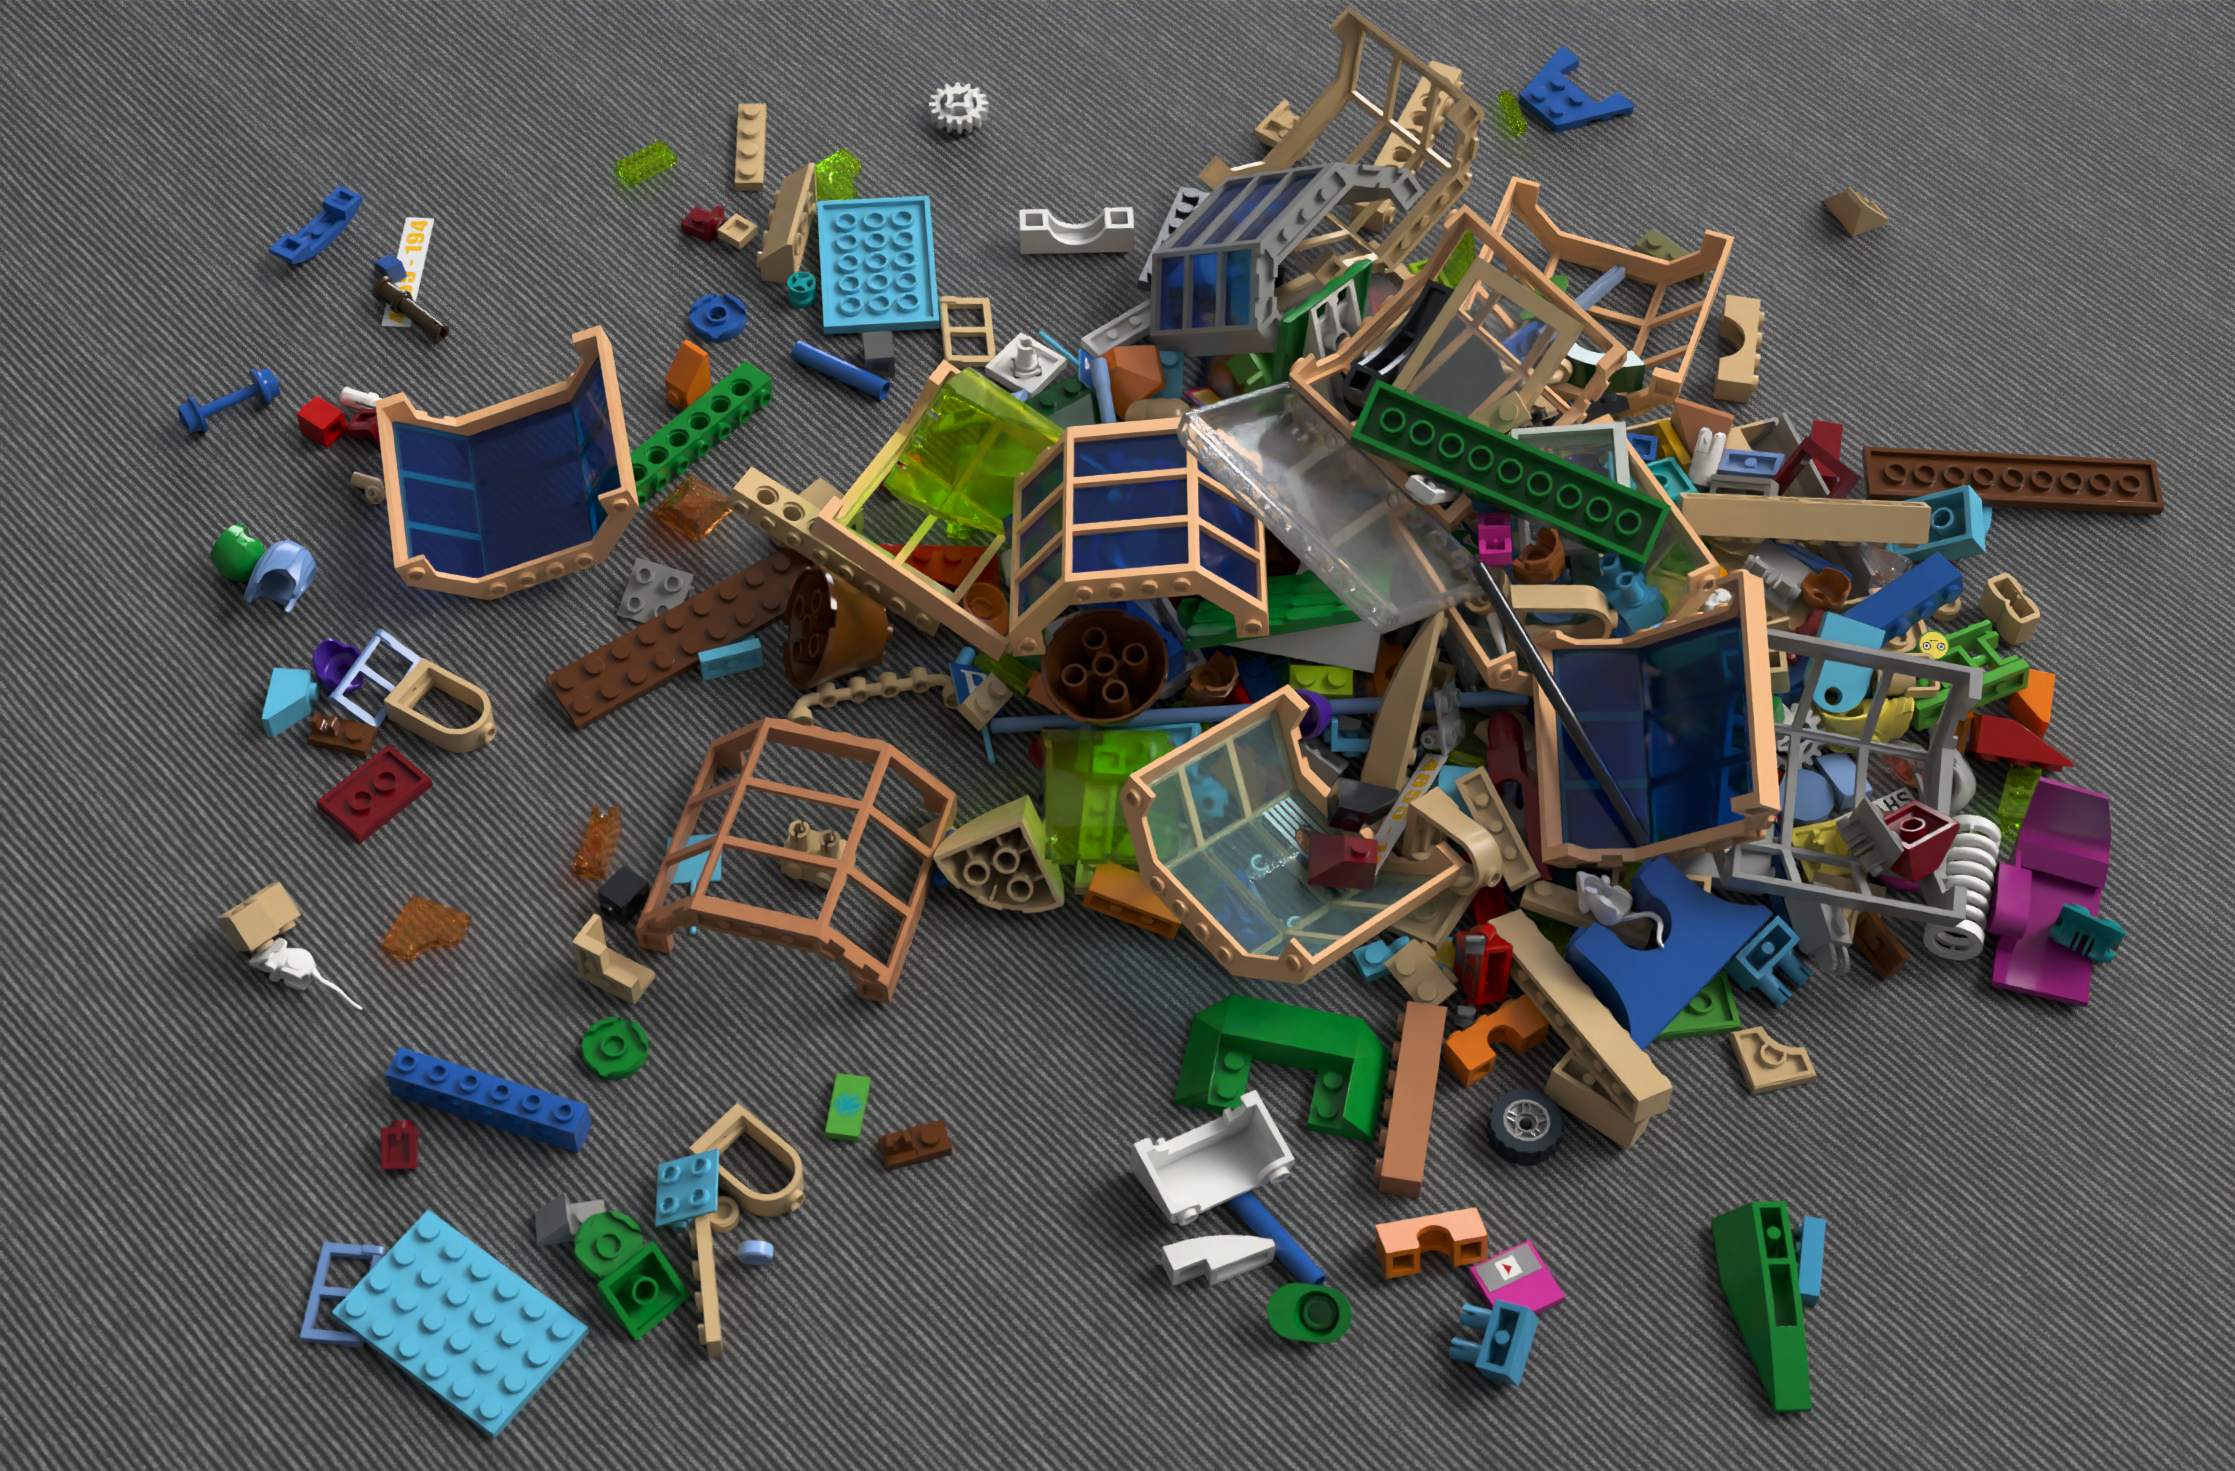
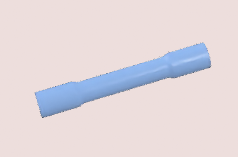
M1106 358L1093 359L1089 361L1093 387L1096 390L1102 424L1117 423ZM1124 454L1108 455L1107 462L1110 474L1124 473L1126 464Z

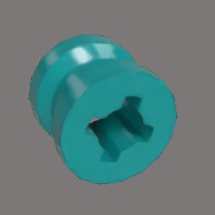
M796 272L787 279L788 300L794 307L807 308L815 303L816 283L813 275L807 272Z

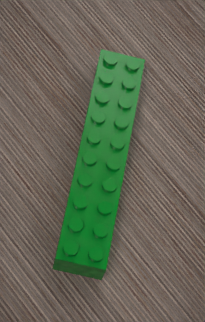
M1376 379L1350 438V445L1417 474H1427L1433 478V481L1442 483L1449 488L1451 487L1539 527L1543 526L1549 530L1553 528L1558 531V535L1604 555L1611 552L1615 553L1619 557L1620 562L1641 571L1647 562L1671 508L1670 505L1378 379Z

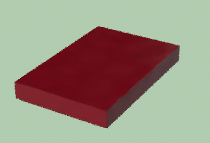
M388 744L317 800L316 804L318 809L361 844L431 788L433 784L426 774Z

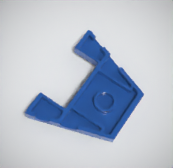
M1564 46L1559 48L1523 90L1519 98L1520 104L1554 133L1587 126L1588 121L1600 119L1602 122L1611 120L1612 115L1623 113L1624 116L1633 114L1634 105L1619 92L1596 103L1569 81L1564 75L1578 68L1580 59Z

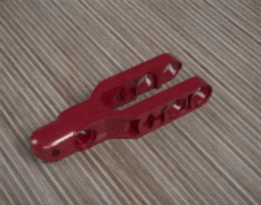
M1500 711L1490 718L1487 726L1489 777L1501 799L1505 794L1504 783L1516 782L1522 786L1529 854L1541 875L1535 881L1553 880L1555 876L1554 866L1542 862L1539 789L1528 777L1523 729L1518 719L1512 713ZM1503 875L1494 887L1486 886L1490 893L1496 892V890H1504L1505 881Z

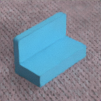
M754 635L736 644L698 653V666L703 681L764 666L762 647L759 638H755Z

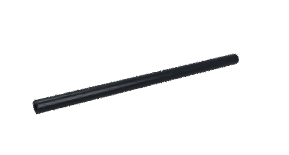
M1481 562L1471 569V572L1638 848L1649 843L1652 839L1486 563Z

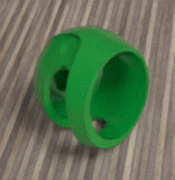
M235 524L217 539L211 550L210 558L218 572L225 578L235 582L249 581L253 569L265 552V549L258 539L248 537L247 527Z

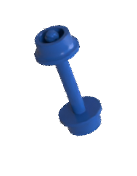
M269 368L259 371L251 369L249 374L253 384L199 407L195 399L189 396L185 403L177 406L180 416L178 423L183 425L189 434L199 431L207 433L209 429L205 418L256 395H259L265 406L270 405L272 399L281 395L278 386L279 379L274 377Z

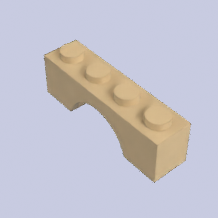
M1726 295L1721 315L1720 335L1733 342L1739 351L1731 356L1719 359L1715 375L1713 399L1748 404L1750 393H1756L1759 376L1754 375V371L1759 369L1761 354H1756V350H1760L1763 333L1758 332V329H1762L1765 313L1760 311L1761 299Z

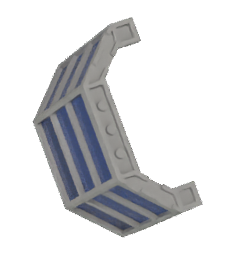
M1342 162L1225 178L1152 254L1151 339L1161 351L1184 352V357L1276 352L1278 324L1282 315L1277 310V297H1274V278L1278 277V265L1334 206L1391 199L1399 212H1404L1425 191L1407 168H1388Z

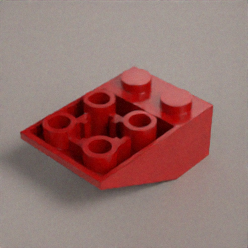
M1973 713L1967 750L1975 752L1974 758L1999 762V757L2002 756L2007 757L2006 763L2031 767V761L2038 762L2037 768L2058 772L2063 771V766L2073 767L2072 761L2016 720Z

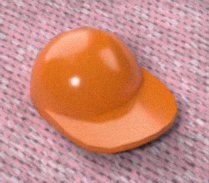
M973 583L963 596L961 607L1004 637L1009 629V611L1004 594L997 587L989 583Z

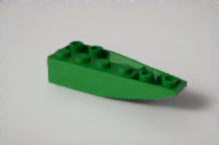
M1786 1201L1750 1202L1714 1217L1710 1221L1719 1283L1774 1412H1810L1811 1397L1805 1327Z

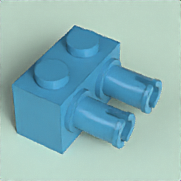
M1612 552L1606 553L1600 558L1599 565L1605 574L1594 581L1593 584L1605 594L1609 608L1617 609L1618 618L1633 635H1635L1637 630L1650 628L1667 615L1661 605L1665 601L1663 596L1654 585L1650 588L1646 586L1645 583L1648 581L1639 569H1631L1629 565L1620 562L1617 554Z
M1779 916L1773 919L1723 968L1745 992L1752 986L1754 988L1758 987L1777 1008L1793 993L1771 973L1773 966H1779L1798 987L1814 974L1793 953L1795 950L1793 947L1801 938Z
M1498 1299L1495 1300L1492 1311L1465 1303L1462 1310L1466 1311V1314L1460 1313V1325L1485 1330V1336L1482 1344L1455 1336L1451 1343L1456 1345V1348L1450 1346V1359L1476 1364L1475 1367L1485 1378L1519 1387L1539 1319L1529 1307Z

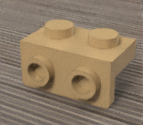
M1415 938L1412 939L1384 963L1415 1002L1439 1006L1452 994L1455 995L1459 991L1455 985L1459 979L1447 965L1442 969L1434 960L1438 954L1426 940L1420 944Z

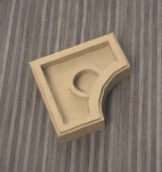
M1762 1026L1730 1033L1729 1041L1751 1095L1815 1081L1816 1073L1805 1047L1791 1048L1781 1045L1770 1038Z

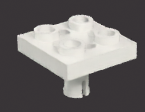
M1020 332L985 366V375L1015 392L1026 389L1027 399H1030L1039 394L1067 367V359L1035 341L1032 337Z

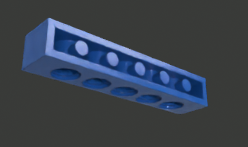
M399 1047L385 1074L391 1095L575 1153H579L592 1126L588 1105L403 1047Z

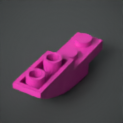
M1505 511L1478 513L1480 563L1485 562L1487 566L1493 568L1502 567L1505 564H1513L1510 514Z

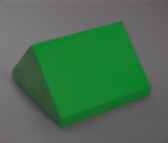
M652 1240L597 1284L602 1308L635 1341L691 1297L656 1243Z

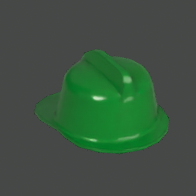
M1289 1283L1278 1288L1270 1296L1267 1305V1319L1272 1329L1280 1336L1291 1340L1332 1343L1342 1338L1349 1329L1352 1320L1351 1306L1347 1298L1338 1290L1328 1286Z

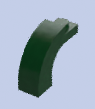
M1575 342L1565 357L1573 366V372L1567 383L1584 389L1596 372V363L1605 354L1586 350ZM1628 351L1626 362L1621 369L1616 370L1607 381L1610 384L1604 392L1625 393L1642 390L1646 364L1633 351Z

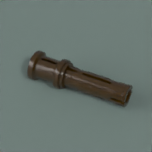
M385 276L375 284L372 292L373 297L385 301L390 305L391 311L405 315L437 342H441L442 338L445 339L450 330L449 327L417 304L409 291L396 286L391 277Z

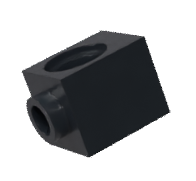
M623 865L597 890L600 902L599 908L609 919L613 920L615 918L626 925L645 906L650 894L648 881Z

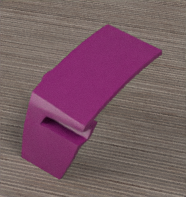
M2039 777L2021 823L2008 864L1998 862L1996 871L1993 873L1994 883L1991 887L1992 895L1989 900L1990 907L1987 926L1988 932L1996 934L1991 986L2087 1008L2092 959L2087 956L2094 941L2091 940L2083 956L2081 953L2088 938L2082 936L2074 952L2072 948L2079 934H2075L2069 949L2053 942L2054 938L2050 937L2049 934L2054 924L2060 927L2055 921L2064 903L2070 906L2071 904L2080 905L2089 910V915L2098 917L2101 892L2105 887L2109 867L2111 844V817L2108 795Z

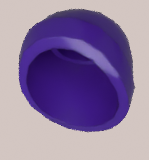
M1295 689L1294 691L1310 706L1299 725L1302 737L1299 740L1315 739L1331 722V703L1317 692L1307 689Z

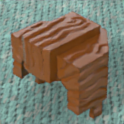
M1541 527L1538 531L1539 539L1536 545L1528 544L1520 553L1519 560L1516 558L1513 562L1514 578L1527 585H1544L1554 583L1566 569L1561 538L1557 530Z
M1216 650L1205 666L1200 663L1193 669L1184 684L1188 688L1182 695L1197 707L1220 706L1238 682L1239 673L1236 659L1231 655L1227 658Z

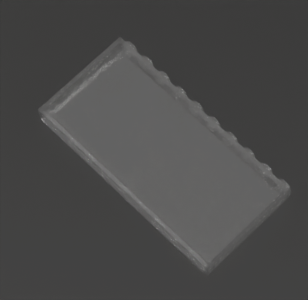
M1288 381L1183 413L1177 428L1178 439L1182 446L1374 632L1385 634L1485 595L1471 572V569L1480 562L1359 448L1350 445V440Z

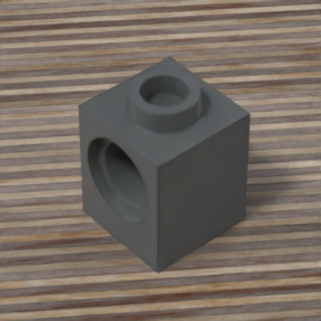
M891 331L862 333L865 371L878 377L895 376Z

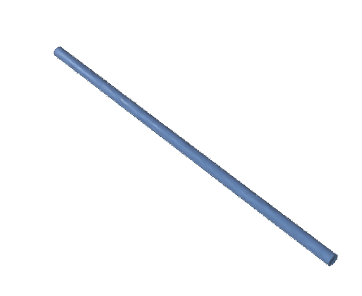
M1504 690L1461 692V706L1459 708L1528 705V695ZM1434 694L1424 697L1423 709L1436 710ZM1383 697L1331 699L1328 701L1332 706V715L1377 713ZM1253 704L1145 710L1131 722L1119 727L1225 721ZM1066 714L991 718L990 727L992 734L1041 731L1044 726L1048 728L1064 727L1068 730L1080 729V725L1083 722L1070 718Z

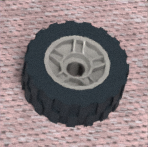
M1525 1088L1511 1089L1506 1094H1501L1497 1098V1102L1493 1103L1487 1124V1138L1490 1139L1489 1144L1496 1150V1154L1499 1157L1505 1158L1507 1162L1511 1164L1517 1163L1519 1166L1538 1165L1539 1162L1549 1160V1157L1557 1151L1564 1129L1562 1110H1559L1556 1101L1551 1100L1550 1096L1546 1093L1543 1094L1533 1088L1532 1090ZM1520 1126H1521V1127H1524V1128H1529V1127H1531V1129H1530V1130H1523L1522 1128H1520Z

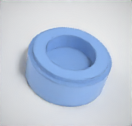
M756 1240L741 1242L738 1245V1259L750 1265L768 1264L773 1260V1245Z

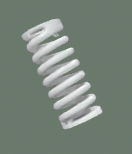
M1975 815L1952 817V819L1960 822L1958 832L1970 830V833L1956 835L1946 858L1945 873L1948 878L1947 884H1944L1946 889L1954 885L1967 887L1965 920L1953 928L1926 923L1923 942L1932 953L1946 959L1967 960L1978 956L1983 950L1985 937L1983 930L1987 925L1986 915L1989 913L1990 907L1988 901L1992 895L1991 887L1994 883L1993 873L1996 871L1995 860L1998 858L2001 832L1990 820ZM1973 831H1979L1984 834H1987L1990 837V839L1982 835L1973 834ZM1944 931H1948L1959 935H1966L1969 938L1954 937L1945 933ZM1935 940H1937L1941 944L1951 947V949L1939 945Z

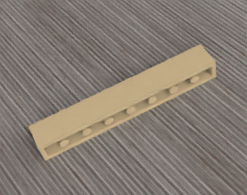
M1678 492L1677 508L1701 540L1702 535L1714 536V539L1718 541H1733V537H1745V541L1755 543L1764 542V538H1776V542L1783 544H1793L1795 539L1807 540L1808 544L1825 545L1826 540L1838 541L1837 544L1841 546H1856V542H1868V546L1879 548L1887 547V543H1899V547L1916 549L1918 544H1928L1932 509L1925 502Z
M1521 909L1487 921V924H1492L1496 927L1497 935L1513 945L1509 973L1511 978L1633 1124L1666 1111L1673 1089L1669 1079L1659 1072L1651 1062L1650 1057L1645 1052H1642L1630 1038L1629 1032L1618 1024L1610 1010L1600 1003L1594 996L1591 988L1584 984L1576 975L1573 967L1559 955L1552 942L1547 941L1541 934L1534 921L1529 919Z

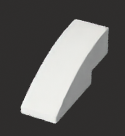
M1219 1235L1194 1238L1164 1246L1162 1248V1265L1172 1286L1205 1274L1211 1286L1273 1262L1275 1244L1272 1239L1254 1236Z

